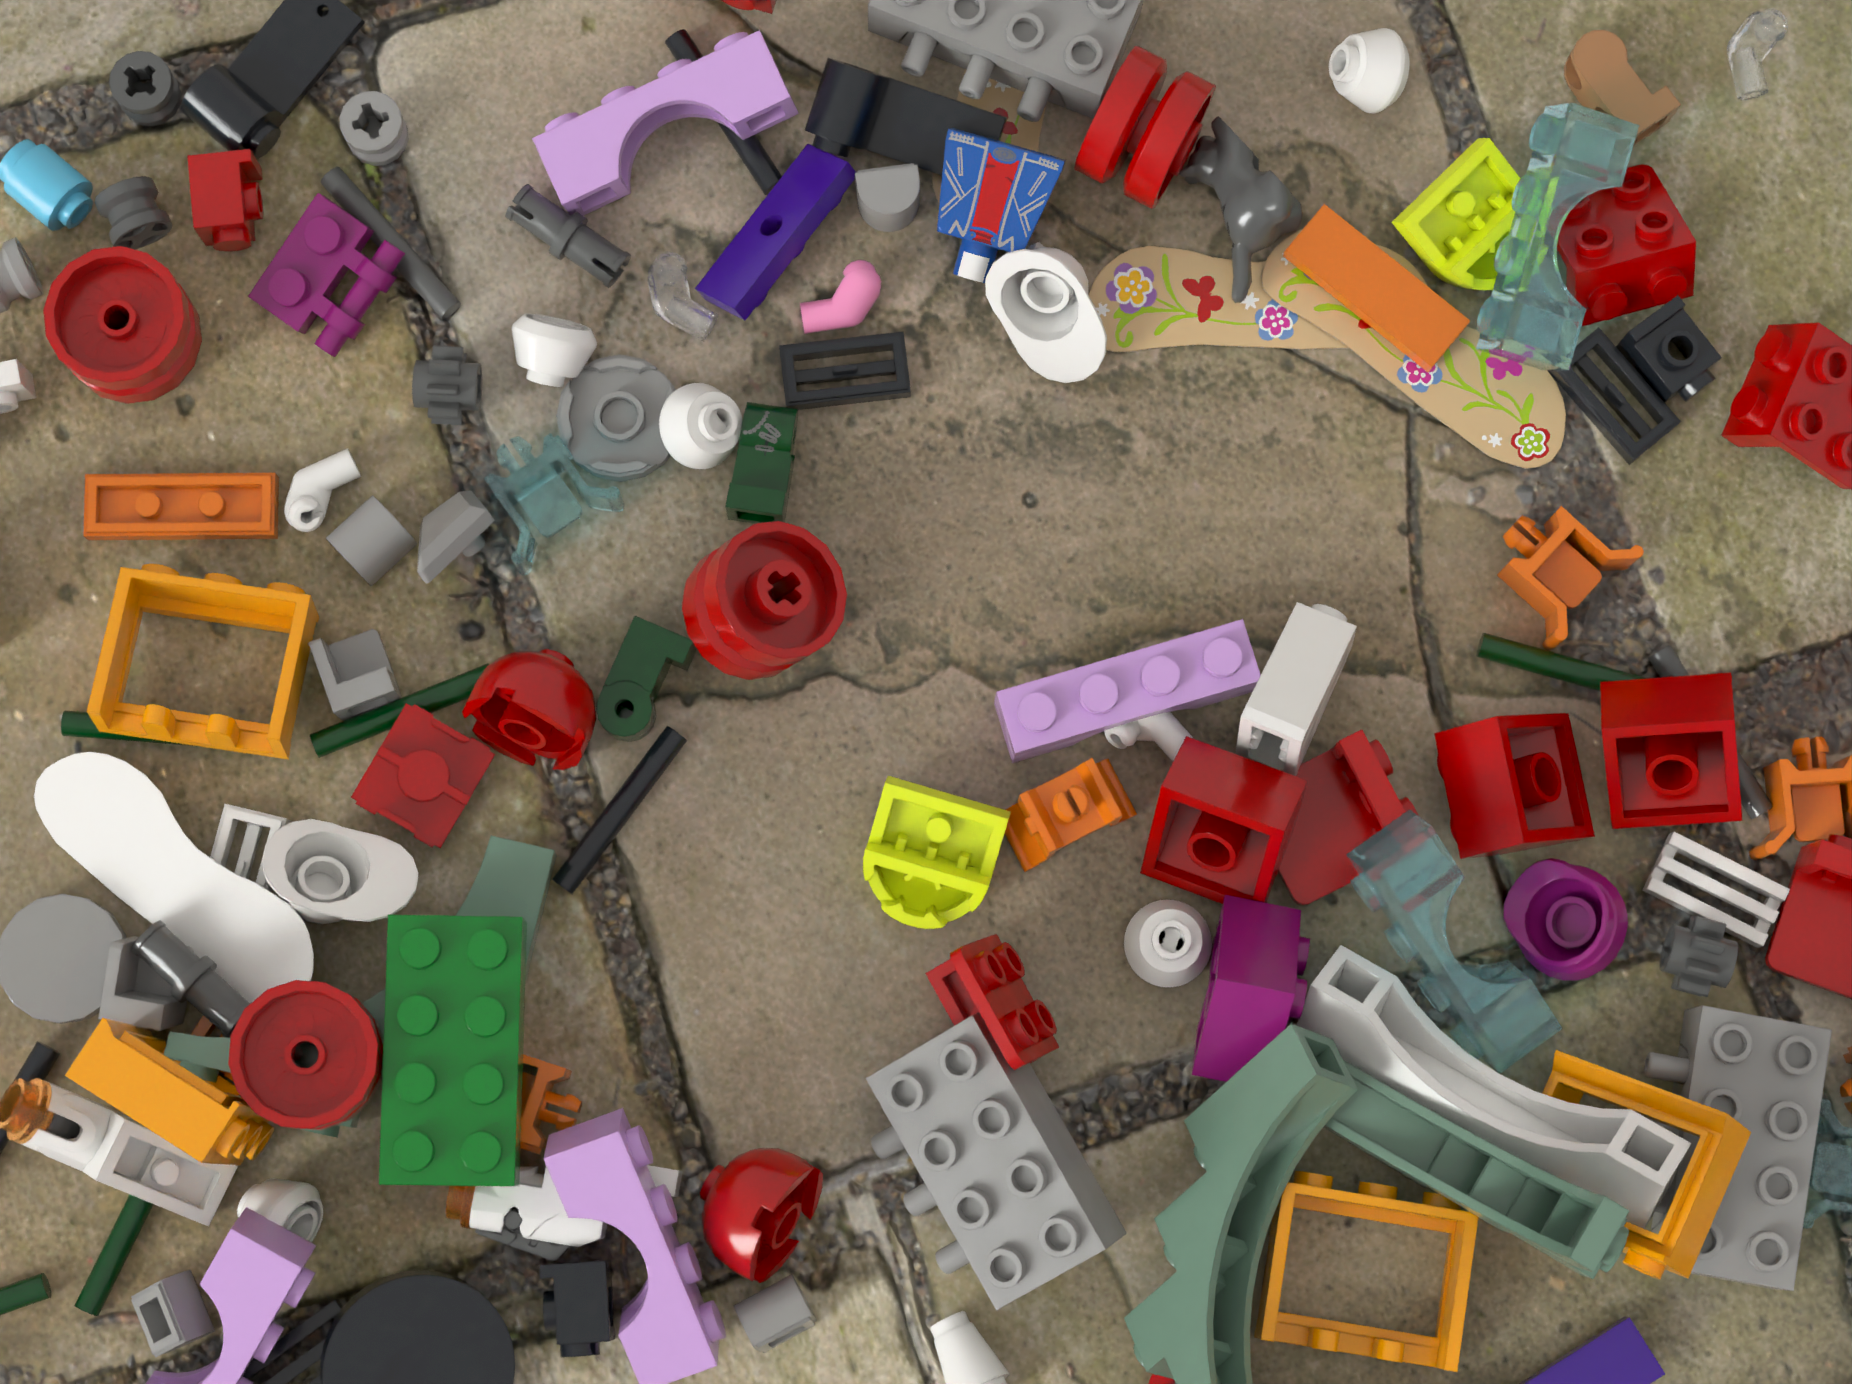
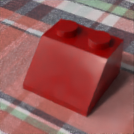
M1731 672L1600 682L1601 731L1612 829L1742 821Z
M1569 713L1494 716L1434 733L1438 750L1437 766L1445 784L1451 813L1450 829L1453 838L1457 842L1460 859L1497 856L1595 837Z
M1186 736L1161 785L1140 873L1223 904L1225 895L1267 903L1296 824L1308 780Z

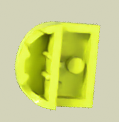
M1478 138L1392 221V224L1427 268L1442 281L1465 289L1502 290L1515 286L1525 280L1541 262L1546 251V245L1542 244L1544 232L1543 217L1549 215V209L1537 185H1525L1490 138Z
M887 776L863 856L864 879L869 882L874 894L880 900L882 910L903 924L923 929L942 928L947 922L958 919L969 911L973 912L980 905L989 888L1011 811Z

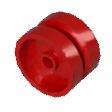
M1135 46L1117 72L1094 116L1075 161L1074 170L1100 183H1104L1116 176L1128 155L1132 154L1133 158L1123 182L1124 195L1154 209L1167 190L1174 175L1178 176L1202 130L1203 124L1201 122L1210 105L1216 85L1186 71L1175 78L1162 100L1159 101L1157 98L1167 74L1166 59L1140 46Z
M123 246L93 249L69 262L52 282L43 309L46 337L58 359L71 370L80 382L97 395L125 404L152 401L177 388L195 366L202 343L199 314L189 296L176 281L169 269L148 253ZM127 323L124 328L120 329L123 324Z
M782 521L753 524L698 562L685 583L682 612L687 634L704 659L725 674L746 680L774 677L828 644L844 620L847 592L841 567L826 544L805 528Z
M294 980L267 989L243 1010L231 1033L228 1065L238 1094L257 1115L281 1127L323 1130L349 1121L372 1101L382 1081L384 1039L378 1021L359 999L325 982ZM304 1042H310L318 1050V1059L309 1068H301L295 1063L303 1055L300 1044Z

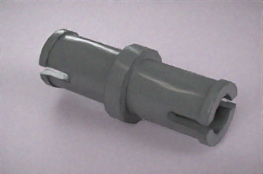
M529 184L523 186L512 200L517 205L515 207L511 205L507 209L505 217L510 221L516 222L548 244L551 255L559 260L567 257L602 281L603 285L608 288L623 273L624 270L620 267L622 265L627 266L630 261V253L621 250L586 226L588 222L586 217L578 212L570 215L535 191L534 187Z
M161 920L155 922L137 939L131 952L143 959L173 987L171 995L180 1003L186 1000L190 1002L222 1032L224 1037L230 1038L243 1010L250 1003L215 972L217 964L208 956L199 958L165 927L166 924Z

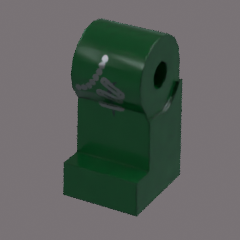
M747 402L732 482L729 484L725 505L728 520L754 524L774 521L785 522L795 460L793 451L797 431L798 409Z
M634 616L604 683L596 706L598 720L611 736L620 741L632 742L640 740L649 734L655 725L657 716L654 702L671 664L688 671L697 651L692 640Z

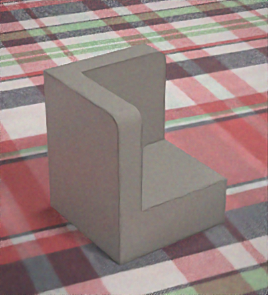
M371 629L330 645L322 638L309 642L332 711L342 721L402 698L381 636L376 630Z
M132 936L112 941L109 947L98 1019L106 1018L159 1031L183 1024L187 1000L183 1003L176 1000L171 995L173 987L143 959L131 952L134 943L139 937Z

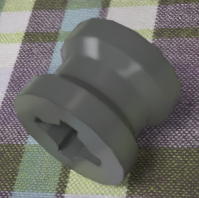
M132 52L119 59L110 72L109 86L112 96L129 119L135 123L152 127L164 124L179 109L182 96L179 83L161 57L151 52ZM153 79L152 82L142 83L140 80Z
M141 176L125 179L107 187L96 196L94 203L99 214L109 219L112 226L109 238L113 247L123 246L135 250L160 240L171 231L173 225L166 211L159 209L155 201L159 192L152 178Z

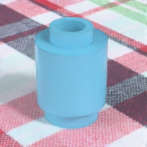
M25 139L13 146L0 162V180L4 182V191L50 230L56 231L65 226L68 229L74 228L91 211L93 206V200L90 198L93 190L92 183L46 144L36 145L30 139Z

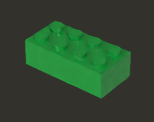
M388 914L379 1185L519 1186L527 922L523 917Z

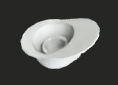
M1040 242L1030 245L1027 249L1008 252L993 262L985 278L986 296L1017 352L1027 365L1046 379L1062 383L1082 381L1097 371L1106 355L1107 335L1101 317L1088 295V279L1082 265L1072 255L1057 248L1044 247Z
M315 819L294 821L276 830L265 845L262 859V867L268 884L282 900L294 908L303 920L312 923L327 924L339 922L342 919L371 922L387 918L388 914L393 915L406 907L417 889L419 873L414 859L400 844L382 836Z

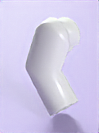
M348 448L302 468L295 473L284 509L286 520L295 529L302 532H310L320 527L326 515L332 490L361 477Z
M1171 712L1150 716L1104 731L1108 742L1120 749L1134 745L1136 740L1155 741L1172 762L1185 737L1193 738Z

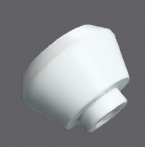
M1381 28L1352 34L1332 52L1329 61V75L1339 94L1366 113H1378L1392 105L1402 94L1409 74V53L1404 42L1394 30Z
M523 314L512 324L517 364L528 369L526 379L535 383L563 387L565 377H578L597 346V341L591 328L569 320L539 314Z
M704 383L684 385L671 393L662 407L659 428L663 444L669 454L686 467L707 469L721 464L729 457L740 439L742 415L737 404L729 396L711 385Z
M1159 900L1149 903L1132 917L1126 928L1124 950L1127 961L1141 979L1155 986L1177 987L1192 981L1204 970L1211 955L1212 939L1206 921L1193 907L1180 901ZM1161 932H1164L1163 941L1159 943V935ZM1179 939H1182L1183 945L1181 949L1176 950Z
M274 1178L250 1187L242 1196L237 1208L238 1217L247 1207L311 1243L320 1228L323 1218V1205L316 1187L305 1182Z

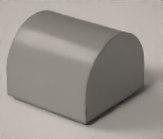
M914 163L858 170V173H855L858 210L863 220L870 227L882 232H895L905 228L914 220L919 209L920 198L918 165H914Z
M373 495L326 537V540L370 586H373L417 545V542Z
M191 1270L162 1279L131 1296L132 1304L152 1354L155 1357L171 1352L215 1332Z
M792 1274L734 1305L752 1346L763 1353L815 1326L814 1322L817 1321Z

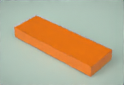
M1325 204L1297 235L1283 254L1284 258L1428 373L1470 323L1467 317Z
M276 473L85 474L83 536L87 540L278 539L279 477Z

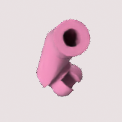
M856 260L849 263L843 271L845 277L832 298L800 303L804 334L854 327L863 322L879 297L881 289L880 276L876 273L875 267L870 262Z

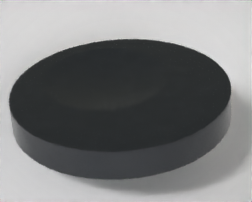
M412 1270L391 1274L359 1291L345 1304L332 1322L326 1335L320 1358L321 1384H513L515 1376V1355L512 1339L504 1320L493 1304L479 1290L466 1281L453 1275L430 1270Z

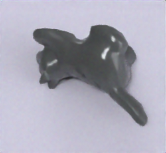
M1218 116L1211 122V128L1216 139L1211 136H1201L1197 140L1195 150L1189 157L1188 164L1181 169L1179 174L1185 177V181L1189 184L1202 182L1213 187L1218 195L1225 226L1232 240V300L1234 303H1241L1245 300L1252 283V254L1270 247L1283 234L1296 232L1302 219V207L1290 190L1271 170L1259 171V159Z

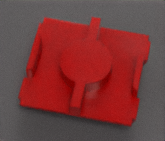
M406 703L351 798L357 801L356 805L374 815L378 813L414 834V838L432 848L436 846L441 849L496 754L489 751L491 748L473 737L468 738L433 718V714L415 704L412 707Z

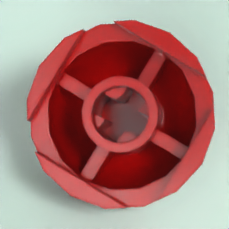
M549 649L539 652H513L495 660L486 667L477 680L462 711L464 719L470 714L474 716L477 721L472 731L480 740L497 752L531 766H534L536 762L535 754L545 758L556 759L552 768L554 770H565L578 765L591 739L597 718L593 692L586 680L574 668L573 662L568 657Z
M779 1148L752 1149L735 1157L726 1167L717 1165L705 1179L700 1191V1199L705 1201L702 1211L703 1236L712 1253L728 1268L743 1278H747L752 1282L755 1280L758 1283L767 1281L782 1267L799 1242L798 1240L788 1238L793 1232L801 1212L810 1220L812 1219L823 1188V1173L801 1157Z

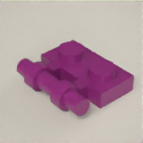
M317 193L248 297L302 334H306L316 317L320 316L328 324L314 344L331 356L336 357L347 339L355 340L365 326L361 319L379 292H388L397 278L392 273L406 253L384 239L372 259H370L361 251L375 231L324 195ZM350 268L359 275V278L342 303L338 305L330 297Z

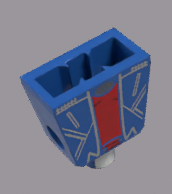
M948 129L945 142L937 231L962 239L953 274L985 283V278L993 262H995L998 249L1008 252L1026 249L1063 171L1066 159L959 129Z

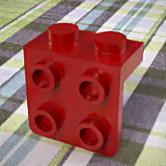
M1644 164L1635 165L1542 191L1549 209V215L1543 217L1544 227L1567 267L1566 313L1574 328L1666 304L1677 295L1681 299L1694 296L1696 240L1651 166Z
M1819 322L1768 325L1764 336L1759 340L1755 348V358L1743 386L1732 401L1731 413L1721 436L1737 447H1780L1840 488L1852 489V345Z
M1362 729L1339 740L1332 749L1302 763L1296 775L1308 780L1296 824L1278 873L1292 900L1298 905H1308L1412 853L1422 846L1417 834L1423 831V825L1415 807L1407 797L1398 799L1387 776L1393 774V767L1387 753L1378 740L1375 739L1369 742Z
M1830 834L1827 841L1820 839L1801 847L1788 885L1790 891L1785 901H1783L1765 956V962L1768 968L1774 972L1852 1000V839Z
M997 934L961 946L950 953L949 960L925 973L954 1026L979 1012L1005 1060L1012 1069L1017 1070L1028 1063L1031 1064L1059 1048L1053 1036L1056 1034L1057 1028L1050 1011L1042 1001L1038 999L1033 1000L1022 980L1025 970L1019 955L1009 943H1002Z

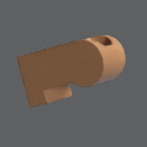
M1593 30L1584 34L1576 42L1564 65V78L1568 87L1577 97L1576 99L1620 156L1667 124L1681 104L1667 86H1664L1654 94L1649 91L1627 62V49L1623 41L1616 34L1606 30Z

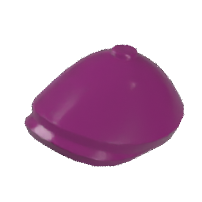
M1554 858L1539 860L1528 867L1516 879L1503 905V920L1507 930L1518 943L1525 958L1542 973L1563 981L1585 979L1607 967L1619 953L1628 928V914L1625 903L1617 888L1606 877L1587 867L1569 864Z

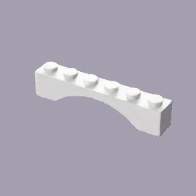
M1342 945L1339 946L1310 985L1297 1026L1333 1039L1344 1061L1516 1157L1569 1183L1608 1197L1629 1210L1625 1218L1628 1223L1645 1229L1667 1193L1692 1143L1632 1109H1603L1566 1102L1533 1091L1497 1073L1468 1054L1441 1031L1416 1004L1397 976Z

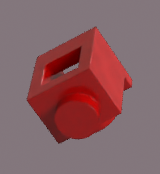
M251 149L188 155L193 228L206 246L213 245V248L218 251L233 252L251 247V241H256L254 220L263 219L264 215L259 183L250 182L263 180L262 168Z

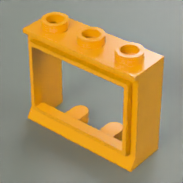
M144 564L141 570L120 567L87 707L88 715L99 732L289 760L291 738L310 654L309 642L313 640L316 622L318 623L319 615L311 595L305 594L303 589L295 585L281 582L269 583L267 588L242 585L239 579L221 573H208L204 576V579L180 576L179 572L175 569L159 564ZM143 612L289 633L270 724L237 720L222 714L204 715L170 710L164 706L154 704L143 706L123 703Z
M106 1018L101 1019L65 1074V1077L201 1163L240 1166L245 1157L253 1161L259 1156L270 1140L274 1127L268 1124L269 1120L257 1115L238 1094L234 1084L218 1075L216 1083L203 1080L182 1067L180 1061L166 1057L164 1051L167 1042L154 1038L147 1028Z
M1556 1050L1552 1072L1542 1094L1579 1104L1583 1094L1623 1109H1632L1644 1117L1700 1137L1659 1233H1653L1628 1222L1624 1225V1227L1629 1229V1234L1622 1251L1626 1253L1622 1263L1659 1280L1664 1270L1688 1279L1751 1131L1728 1113Z
M1295 1171L1293 1183H1287L1272 1218L1254 1338L1458 1372L1479 1217L1471 1212L1462 1211L1461 1206L1441 1194L1423 1192L1422 1204L1397 1200L1398 1187L1359 1181L1358 1193L1332 1189L1334 1179L1332 1176ZM1293 1208L1449 1233L1435 1337L1279 1312Z

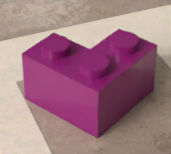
M1225 895L1212 943L1209 982L1195 1034L1191 1075L1227 1082L1287 1028L1289 1017L1300 1019L1306 998L1307 980L1299 979L1297 975L1303 976L1310 947V938L1300 936L1301 910Z

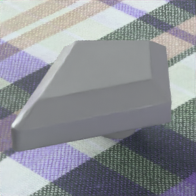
M471 490L458 492L422 519L419 532L417 573L426 584L431 582L461 552L466 557L472 556L485 545V540L480 534L495 520Z

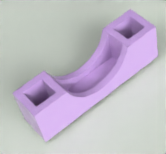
M760 30L750 35L747 32H739L727 36L714 46V52L692 62L690 59L675 61L662 68L658 72V79L637 89L634 86L618 88L603 97L601 100L602 105L580 116L578 113L564 114L550 121L545 126L546 132L532 138L558 198L570 215L578 212L584 216L630 194L631 169L637 151L652 132L668 122L687 117L707 118L723 124L744 140L799 114Z
M1241 619L997 691L994 705L1011 761L1015 763L1072 746L1095 734L1136 720L1171 711L1194 710L1252 693L1261 674L1244 621Z
M621 1108L550 1134L543 1159L568 1218L593 1219L616 1227L634 1242L646 1264L648 1277L638 1294L622 1308L618 1334L639 1384H668L717 1366L719 1340L726 1338L724 1323L716 1303L713 1300L704 1303L696 1284V1282L702 1280L698 1259L689 1242L680 1245L672 1227V1224L678 1221L676 1208L666 1185L662 1184L656 1187L647 1167V1165L653 1163L652 1151L642 1127L638 1125L631 1128L624 1109Z
M246 1207L231 1227L200 1282V1286L212 1299L221 1317L223 1346L220 1357L209 1365L194 1371L180 1373L154 1371L146 1384H253L254 1382L243 1377V1374L252 1358L265 1363L284 1330V1327L273 1322L282 1305L286 1303L296 1308L312 1281L315 1272L304 1266L316 1245Z

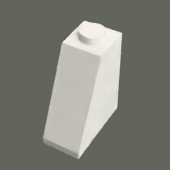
M1296 603L1240 718L1235 754L1294 776L1297 775L1353 645L1357 626L1348 623L1344 614L1322 604H1314L1312 607H1308L1301 603Z

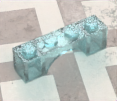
M1575 103L1546 106L1544 113L1537 118L1529 138V146L1533 151L1526 175L1522 176L1518 181L1512 197V209L1515 211L1510 232L1502 240L1496 252L1494 268L1498 274L1492 295L1484 302L1478 315L1477 330L1480 333V337L1476 347L1477 350L1540 370L1569 371L1586 308L1570 294L1561 278L1557 263L1559 233L1569 212L1583 198L1602 189L1622 187L1639 125Z
M1409 809L1346 854L1359 874L1350 880L1352 886L1373 913L1380 908L1392 924V926L1384 931L1385 936L1406 963L1415 959L1425 975L1417 981L1418 986L1439 1013L1445 1009L1449 1011L1457 1023V1026L1449 1032L1454 1041L1468 1054L1476 1059L1481 1057L1500 1074L1563 1029L1532 980L1508 960L1487 965H1473L1457 961L1454 958L1446 936V917L1452 897L1465 877L1429 823Z

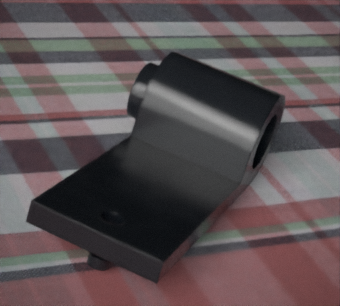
M284 0L228 69L221 64H216L204 71L192 83L182 100L181 110L228 151L251 149L254 156L260 158L273 148L281 134L280 125L364 25L365 21L340 0ZM325 7L329 9V10H325L324 12L321 10V9H323V8H325Z
M827 58L805 131L815 134L812 146L839 156L848 157L851 147L866 149L907 164L914 163V165H918V168L942 175L945 142L949 128L959 129L1000 141L1007 117L843 61Z

